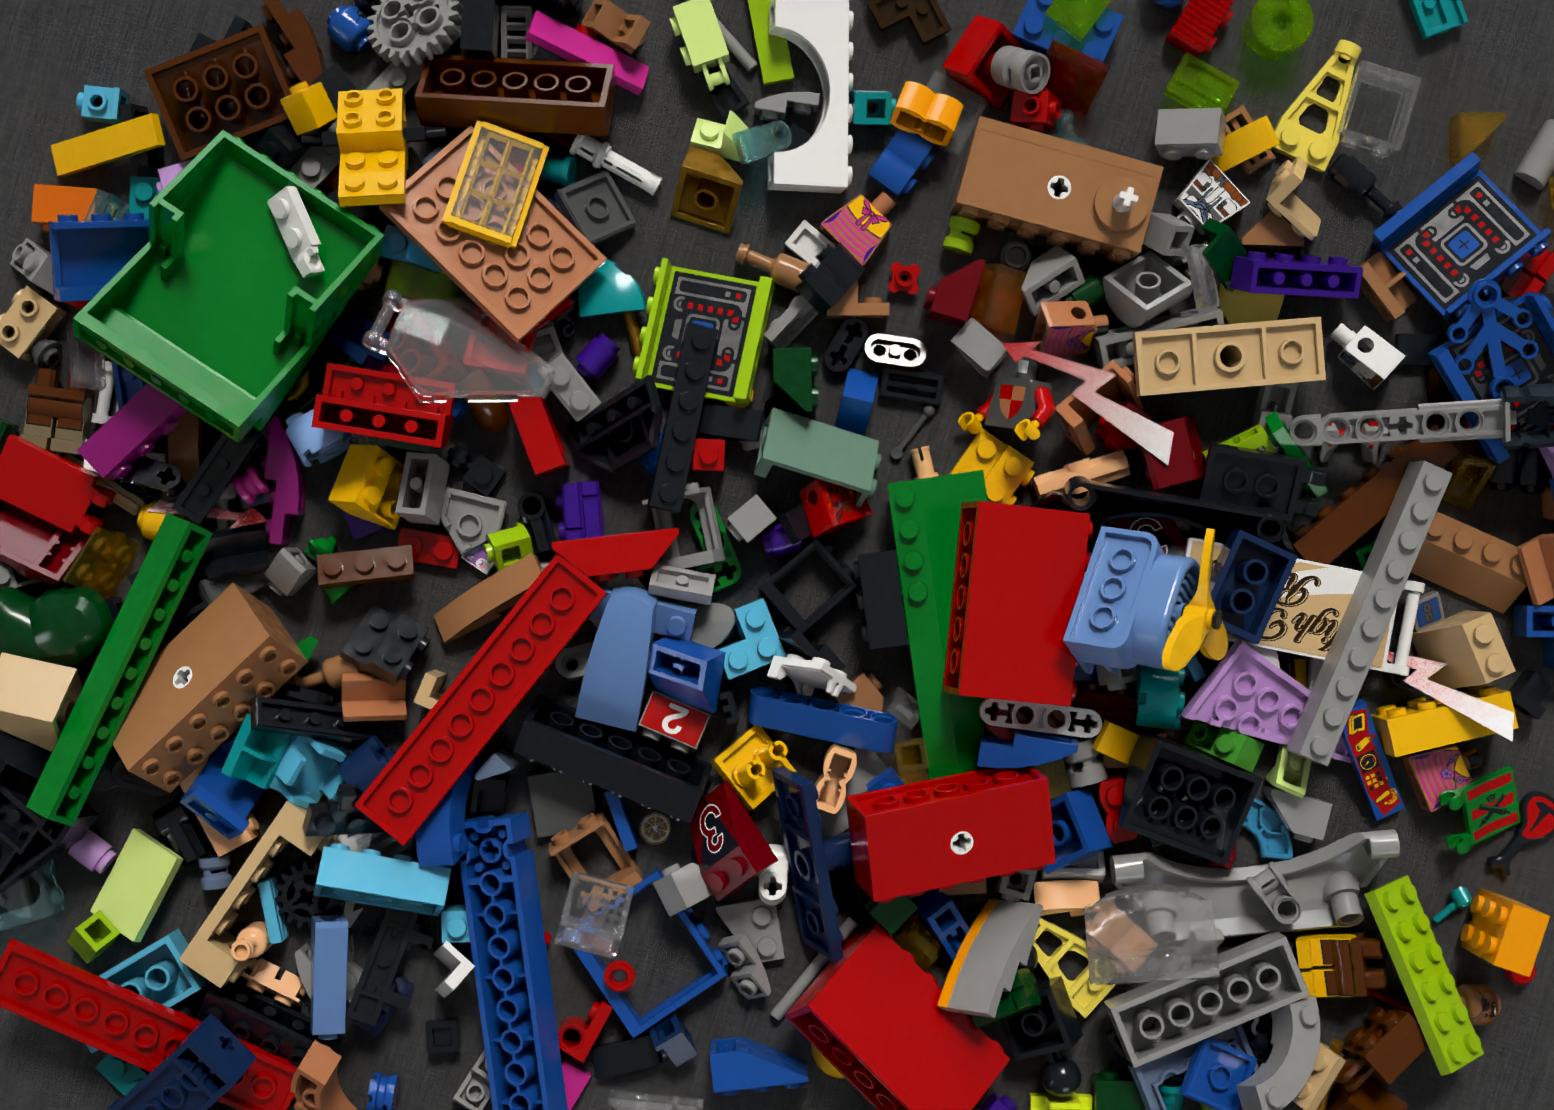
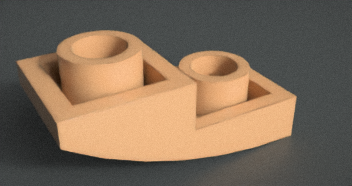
M1053 880L1035 882L1033 885L1035 904L1043 906L1041 916L1070 912L1071 917L1102 912L1098 881Z

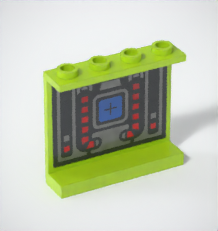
M662 258L661 266H656L654 270L653 285H656L654 297L649 296L647 301L646 315H649L647 327L643 326L640 332L639 344L643 346L640 357L636 356L634 359L632 374L636 375L635 379L637 382L647 375H653L657 389L672 391L685 325L691 322L718 330L704 398L749 406L764 340L763 334L766 331L775 290L773 278L760 276L759 282L672 266L668 258Z

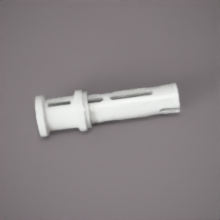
M589 135L576 136L569 154L573 156L578 154L592 162L594 168L601 169V167H604L654 196L662 182V177H658L612 151V147L608 142L601 143Z

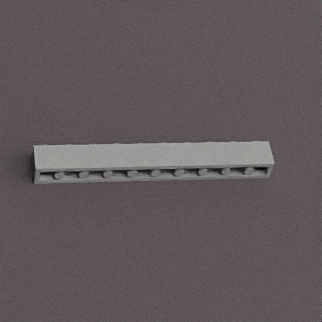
M1427 461L1409 462L1286 749L1287 751L1311 762L1324 766L1329 765L1453 473Z

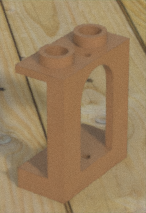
M602 811L596 815L594 813L587 814L578 821V826L570 831L564 829L551 838L549 854L551 857L555 855L573 884L576 886L582 880L593 884V889L590 893L584 890L580 893L583 905L589 914L598 909L599 906H603L611 901V899L616 898L643 881L641 869L629 851L625 852L620 837ZM591 832H596L621 868L596 885L571 848L573 843ZM604 888L609 889L608 893L603 892ZM613 890L618 891L617 896L612 895ZM602 897L606 898L605 902L601 901Z

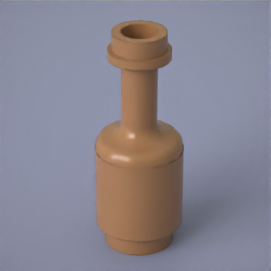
M740 244L735 261L740 262L741 265L744 262H748L769 271L770 278H773L775 284L799 293L795 288L801 280L798 274L809 263L784 253H780L776 258L772 259L750 250V244Z
M337 655L323 662L322 671L302 678L299 675H294L287 683L308 689L328 683L331 688L337 689L341 687L342 674L368 672Z

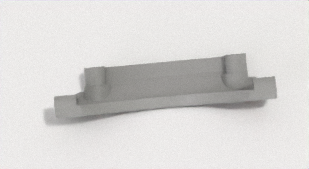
M1395 829L1357 832L1313 852L1292 859L1274 862L1287 881V886L1302 907L1300 918L1293 924L1280 923L1246 880L1247 877H1254L1268 868V864L1236 867L1233 869L1198 867L1174 862L1152 852L1111 856V877L1113 884L1135 909L1144 908L1148 935L1157 945L1184 942L1192 930L1200 927H1205L1206 929L1220 928L1224 938L1268 934L1275 930L1281 933L1334 927L1348 928L1359 925L1364 920L1358 898L1360 888L1368 886L1388 858L1399 857L1400 842ZM1281 902L1278 906V913H1288L1292 908V902Z

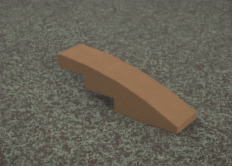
M531 553L503 568L437 612L434 618L444 643L448 644L501 617L500 612L516 605L543 571L537 556Z

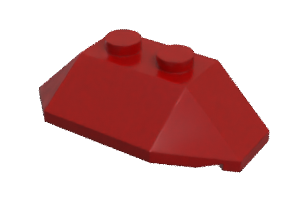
M679 528L550 542V545L554 552L561 555L587 577L593 576L594 582L613 580L612 574L625 572L626 578L644 576V570L652 569L679 535Z

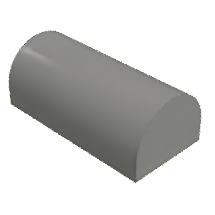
M1554 119L1544 122L1513 174L1538 190L1544 188L1554 171Z

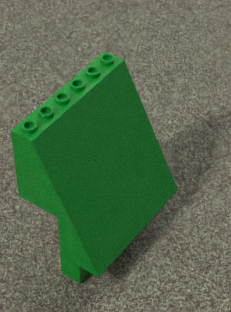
M222 130L149 203V242L73 318L74 336L239 443L252 427L259 431L263 430L381 255L384 234L374 225L367 224L353 215L348 208L340 207L328 199L322 191L313 189L302 182L294 173L286 171L273 163L265 154H259L247 146L239 137L232 136ZM286 186L297 187L321 242V245L318 246V255L325 271L316 277H302L291 258L267 203L270 198Z

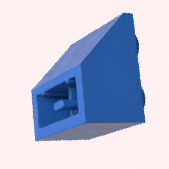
M667 636L652 643L648 674L658 693L714 713L717 710L726 652L692 641Z

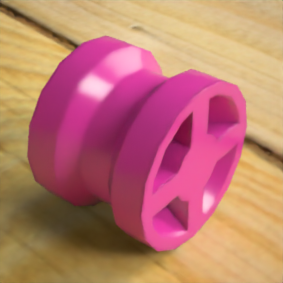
M254 465L249 466L244 475L235 476L231 481L238 494L249 505L256 501V497L259 494H266L271 491L269 483Z

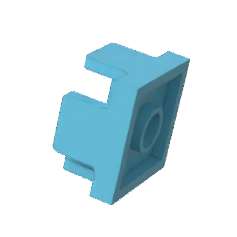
M292 735L269 788L280 791L290 803L303 808H308L309 803H318L323 793L329 799L335 800L339 784H347L340 772L339 765L344 762L349 750L344 745L328 739Z

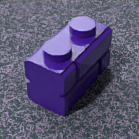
M600 481L561 484V491H556L557 509H563L564 522H559L560 541L605 536Z

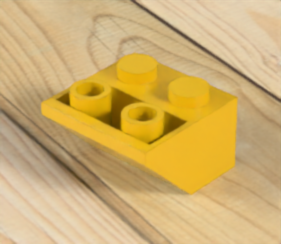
M350 444L328 501L350 515L395 530L400 519V515L395 513L404 464L377 445Z

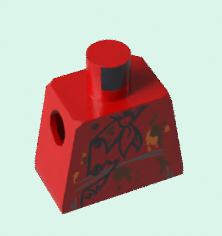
M812 477L813 482L800 490V497L814 538L853 526L873 514L866 500L861 507L855 506L857 491Z

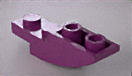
M275 417L264 434L265 442H268L267 454H264L261 460V472L264 473V479L276 481V487H272L270 491L269 502L273 506L272 518H268L266 523V536L269 537V543L289 545L292 514L305 516V478L302 461L286 434L288 425L285 419Z

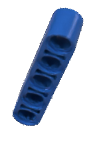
M755 687L750 691L748 722L753 725L880 753L892 752L895 748L898 718L893 714L768 687Z

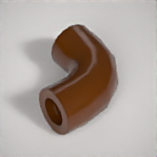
M482 368L457 383V390L479 424L486 431L498 433L508 426L510 421L508 409Z

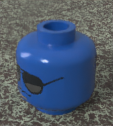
M341 5L327 18L328 36L344 52L352 53L357 50L364 52L370 47L371 43L367 39L369 36L367 29L372 23L357 7Z

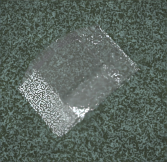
M1144 884L1112 891L1105 894V897L1091 906L1089 903L1084 907L1090 985L1189 981L1220 977L1211 898L1205 896L1204 899L1196 893L1189 891V889L1179 886Z

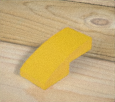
M1267 115L1225 136L1223 156H1213L1211 159L1223 173L1280 144Z

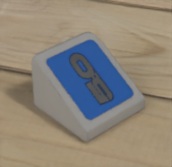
M1430 591L1420 596L1414 625L1416 632L1445 620L1438 591Z

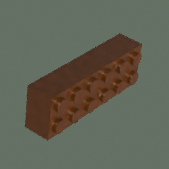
M433 54V60L431 61L426 57L415 94L420 125L468 128L471 125L474 128L478 120L509 131L608 136L617 96L614 64Z

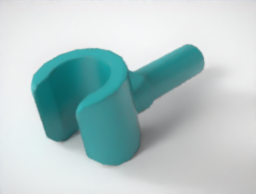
M1459 887L1450 892L1454 902L1448 904V906L1433 917L1437 924L1453 911L1471 904L1472 898L1467 888Z

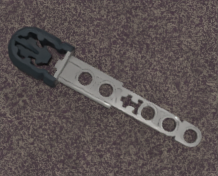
M1554 383L1525 385L1522 389L1518 386H1502L1499 399L1418 404V408L1330 413L1321 418V414L1301 415L1294 418L1289 424V434L1299 446L1322 445V440L1330 444H1348L1419 439V443L1501 438L1505 450L1521 449L1523 445L1528 448L1554 447V429L1548 425L1554 424ZM1531 401H1547L1552 406L1545 407L1543 402H1538L1534 408L1527 409V423L1536 425L1540 430L1526 432L1524 429L1511 432V425L1517 424L1516 410L1510 411V403L1520 402L1521 404H1529ZM1467 412H1474L1478 416L1477 424L1469 429L1461 427L1459 422L1461 416ZM1433 414H1440L1445 420L1443 427L1436 431L1428 429L1426 426L1428 417ZM1388 417V424H1394L1399 422V417H1405L1407 422H1411V425L1405 426L1404 432H1399L1398 427L1395 426L1387 427L1389 433L1383 434L1385 427L1382 418ZM1368 418L1375 419L1378 422L1377 431L1370 435L1360 431L1361 422ZM1335 420L1343 422L1346 426L1344 433L1338 437H1333L1327 432V426ZM1303 422L1309 423L1313 427L1311 436L1305 439L1298 438L1294 434L1295 427Z

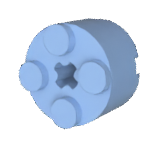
M314 409L305 414L303 412L296 413L286 420L288 425L286 434L306 467L313 466L310 462L311 460L318 459L321 464L339 456L349 449V441L353 437L358 441L360 435L311 427Z

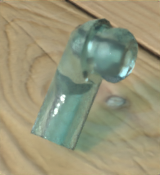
M1062 109L1060 119L1056 120L1055 137L1086 145L1087 143L1074 134V113L1069 109Z

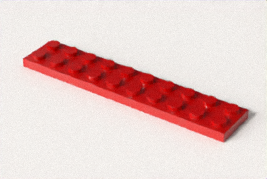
M557 553L354 806L400 844L406 846L608 593Z
M13 938L9 941L0 959V1007L149 1072L169 1056L187 1035L201 1023L199 1020ZM238 1038L257 1058L237 1083L217 1101L237 1110H287L295 1095L291 1092V1082L298 1067L290 1064L289 1060L270 1054L260 1047Z

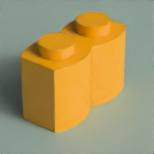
M906 81L889 122L902 131L919 134L931 143L947 146L964 105L951 96L934 93L931 89L920 83Z

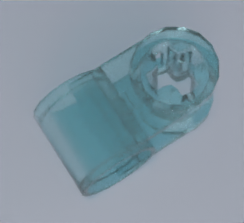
M775 121L760 127L755 126L731 134L741 165L767 157L770 153L787 148L792 139L791 131L783 121Z

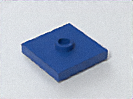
M1211 1037L1197 1042L1179 1094L1215 1110H1239L1241 1102L1236 1085L1252 1076L1257 1058Z

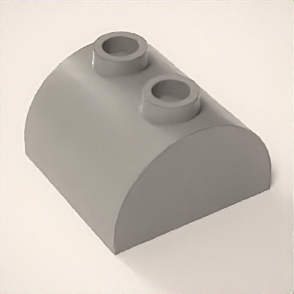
M1152 251L1144 253L1103 277V290L1109 307L1119 320L1131 327L1143 325L1188 298L1192 293L1194 284Z

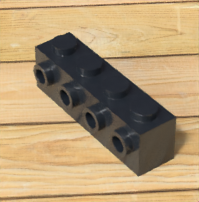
M229 981L222 988L213 984L206 993L197 1017L198 1020L203 1021L212 1013L235 1037L258 1046L270 1054L283 1057L296 1067H299L314 1040L323 1045H326L328 1040H319L318 1035H312L310 1031V1017L237 981L234 984Z

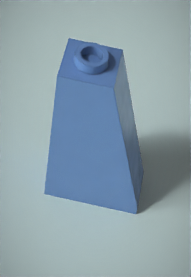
M344 915L311 916L310 1031L312 1035H318L319 1040L337 1039V1034H345L348 920Z

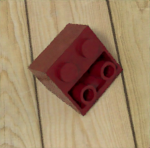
M1194 415L1158 423V425L1174 432L1168 465L1138 444L1139 450L1145 455L1147 463L1145 474L1148 482L1152 484L1153 490L1191 481L1203 476L1206 461Z

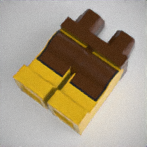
M1364 933L1300 934L1296 939L1298 966L1301 969L1300 972L1310 996H1316V998L1335 996L1360 997L1367 996L1369 991L1386 987L1385 969H1368L1367 959H1382V940L1364 938Z

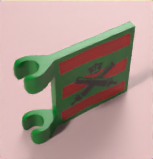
M1505 766L1461 788L1446 790L1439 794L1442 806L1448 804L1451 810H1458L1461 807L1463 809L1466 833L1454 834L1446 839L1447 848L1449 850L1456 848L1458 854L1463 855L1467 853L1472 845L1521 822L1512 766Z

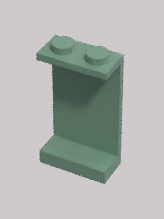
M773 407L764 423L754 475L766 478L772 465L855 490L857 491L855 506L861 507L867 497L871 498L876 489L877 480L873 479V475L878 470L881 461V454L877 453L879 441Z

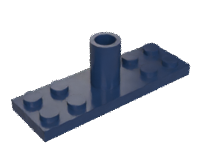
M784 766L772 769L802 941L834 962L843 958L842 945L844 940L838 928L837 916L839 911L833 899L829 872L853 863L850 834L847 831L823 840L821 830L824 825L822 817L818 813L816 802L818 800V791L816 786L810 780Z

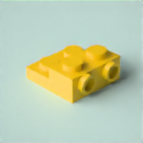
M982 428L949 474L983 470L987 502L1013 505L1017 500L1013 493L1019 485L1025 487L1035 474V471L1031 469L1034 465L1033 461L1010 445L1007 446Z

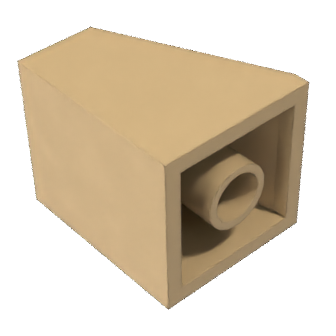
M1464 610L1445 618L1443 621L1413 632L1411 642L1418 658L1447 664L1427 678L1430 681L1455 689L1487 684L1516 672L1491 612Z
M2 652L0 655V730L52 752L82 691L77 669Z

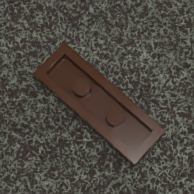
M412 545L316 555L318 585L320 589L415 578Z

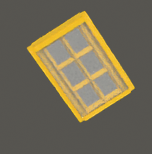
M477 120L441 223L495 244L515 249L550 147L488 122Z

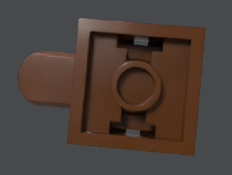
M1387 1005L1377 1006L1367 1015L1368 1020L1360 1028L1357 1027L1347 1034L1342 1050L1348 1058L1335 1078L1338 1083H1341L1342 1088L1346 1092L1355 1091L1368 1077L1390 1085L1428 1047L1420 1025L1409 1012Z

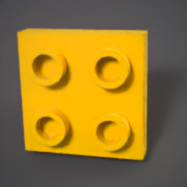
M756 725L749 728L710 762L723 780L728 781L748 811L753 810L775 791L772 769L784 766L796 772L785 757L788 753L786 744L782 741L773 742L764 729Z

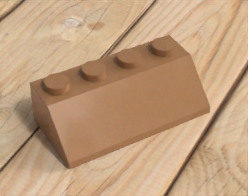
M1436 512L1410 572L1503 614L1527 587L1516 546L1440 512Z

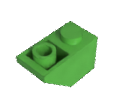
M1196 719L1193 721L1184 742L1251 773L1265 745L1235 730L1222 726L1221 728Z

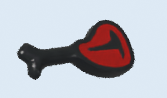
M1531 791L1522 797L1519 804L1521 822L1514 829V837L1501 853L1487 858V866L1490 869H1498L1502 875L1509 876L1511 874L1510 862L1524 844L1542 841L1554 834V799L1543 792Z

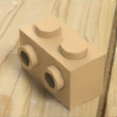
M26 286L25 289L19 290L14 295L12 306L9 310L0 315V344L17 358L30 361L34 345L41 339L48 338L68 312L40 290Z

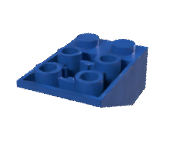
M742 1036L711 1040L709 1055L714 1093L721 1092L723 1096H731L740 1093V1090L751 1088L753 1092H765L771 1090V1086L784 1085L786 1089L801 1087L802 1083L809 1082L807 1062Z

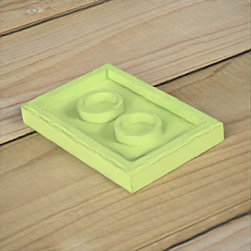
M133 828L90 912L95 914L101 910L121 934L132 942H141L184 859L141 829Z

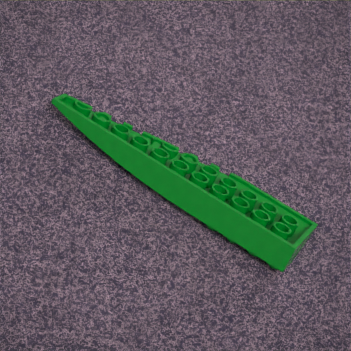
M983 470L890 482L887 485L929 779L980 769V766H977L980 740L985 730V722L979 715V706L985 698L959 696L942 692L961 503L972 501L987 502Z

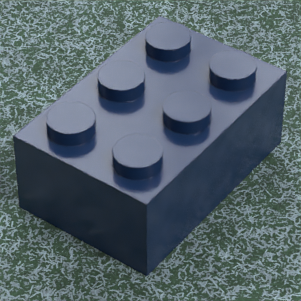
M1240 529L1230 530L1211 572L1210 592L1215 609L1222 611V620L1227 634L1247 643L1259 644L1298 556Z

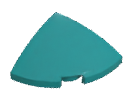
M606 260L593 275L578 287L579 312L582 318L646 310V301L640 286L633 276L624 274L617 268L618 264L610 260Z

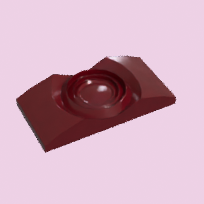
M0 499V561L7 563L27 578L59 585L92 540V535L84 533L79 528L76 532L70 533Z

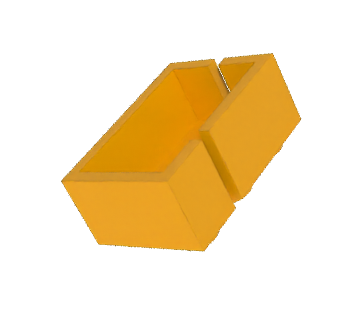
M1480 888L1470 905L1471 914L1473 915L1472 921L1469 920L1468 924H1465L1461 931L1460 939L1462 943L1460 947L1492 965L1530 977L1550 916L1517 900Z

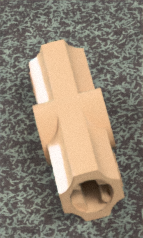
M1123 450L1091 460L1089 457L1064 465L1062 469L1037 475L1032 480L1036 496L1039 500L1052 490L1063 493L1066 482L1074 476H1083L1089 481L1106 483L1130 475L1127 458ZM1078 487L1072 492V495L1088 490L1084 487Z

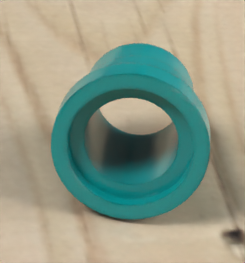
M567 156L565 159L546 157L542 168L543 181L562 184L563 187L575 183L577 174V161L575 157Z
M1174 1075L1159 1085V1091L1167 1110L1183 1109L1184 1095L1179 1094L1184 1080L1182 1077Z

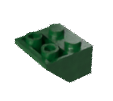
M811 347L773 348V386L788 397L793 405L804 415H811L812 408H817L818 387H812V377H817L818 374L817 355H811Z

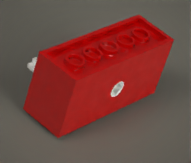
M1033 766L1023 768L988 767L845 797L854 878L873 902L888 903L893 901L895 897L905 895L920 896L928 890H948L954 888L956 884L965 882L981 883L988 877H1009L1014 875L1016 871L1025 869L1041 870L1045 868V865L1056 863L1049 779Z

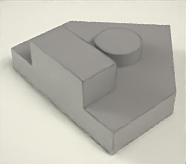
M446 487L440 520L449 532L461 555L488 541L487 534L502 530L508 502Z

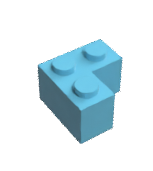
M764 598L732 609L736 616L735 626L741 640L717 649L726 652L722 673L723 680H730L772 662L773 656L786 657Z

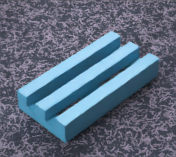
M277 876L267 877L258 884L269 942L271 944L281 943L289 937L285 913L279 914L278 912L283 907L282 902L275 901V897L280 895V891L275 888L278 884Z

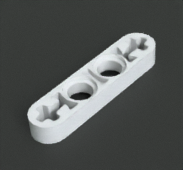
M985 698L979 706L981 719L992 726L1084 738L1096 736L1102 728L1100 715L1087 708ZM992 702H997L996 705L999 709L1008 710L1007 704H1013L1010 710L1011 722H1005L1007 716L1000 714L995 716V720H991L990 715L985 713L986 707L989 708L992 706ZM1022 706H1028L1033 711V718L1027 724H1021L1016 719V712ZM1054 710H1059L1064 715V723L1058 728L1050 727L1047 722L1049 713ZM1070 712H1075L1073 718L1084 720L1086 715L1090 714V719L1095 721L1094 727L1091 726L1088 728V732H1084L1083 726L1072 724L1073 730H1068L1071 723Z

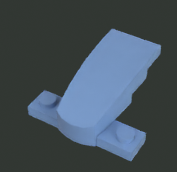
M597 584L608 595L590 616L601 619L585 669L575 717L636 732L642 701L646 692L654 634L657 633L690 641L697 608L658 599L657 596L648 594V591L638 587L616 586L612 588Z

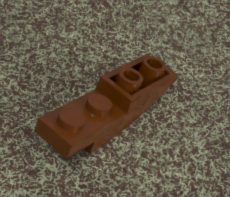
M263 0L266 5L261 7L262 11L271 24L277 21L283 30L278 35L288 50H290L284 54L289 63L285 69L295 83L307 81L309 86L312 85V82L327 70L321 47L313 29L298 8L288 14L280 0Z

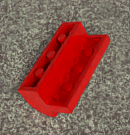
M327 362L322 394H316L311 427L444 448L448 443L453 425L454 415L452 413L457 384Z

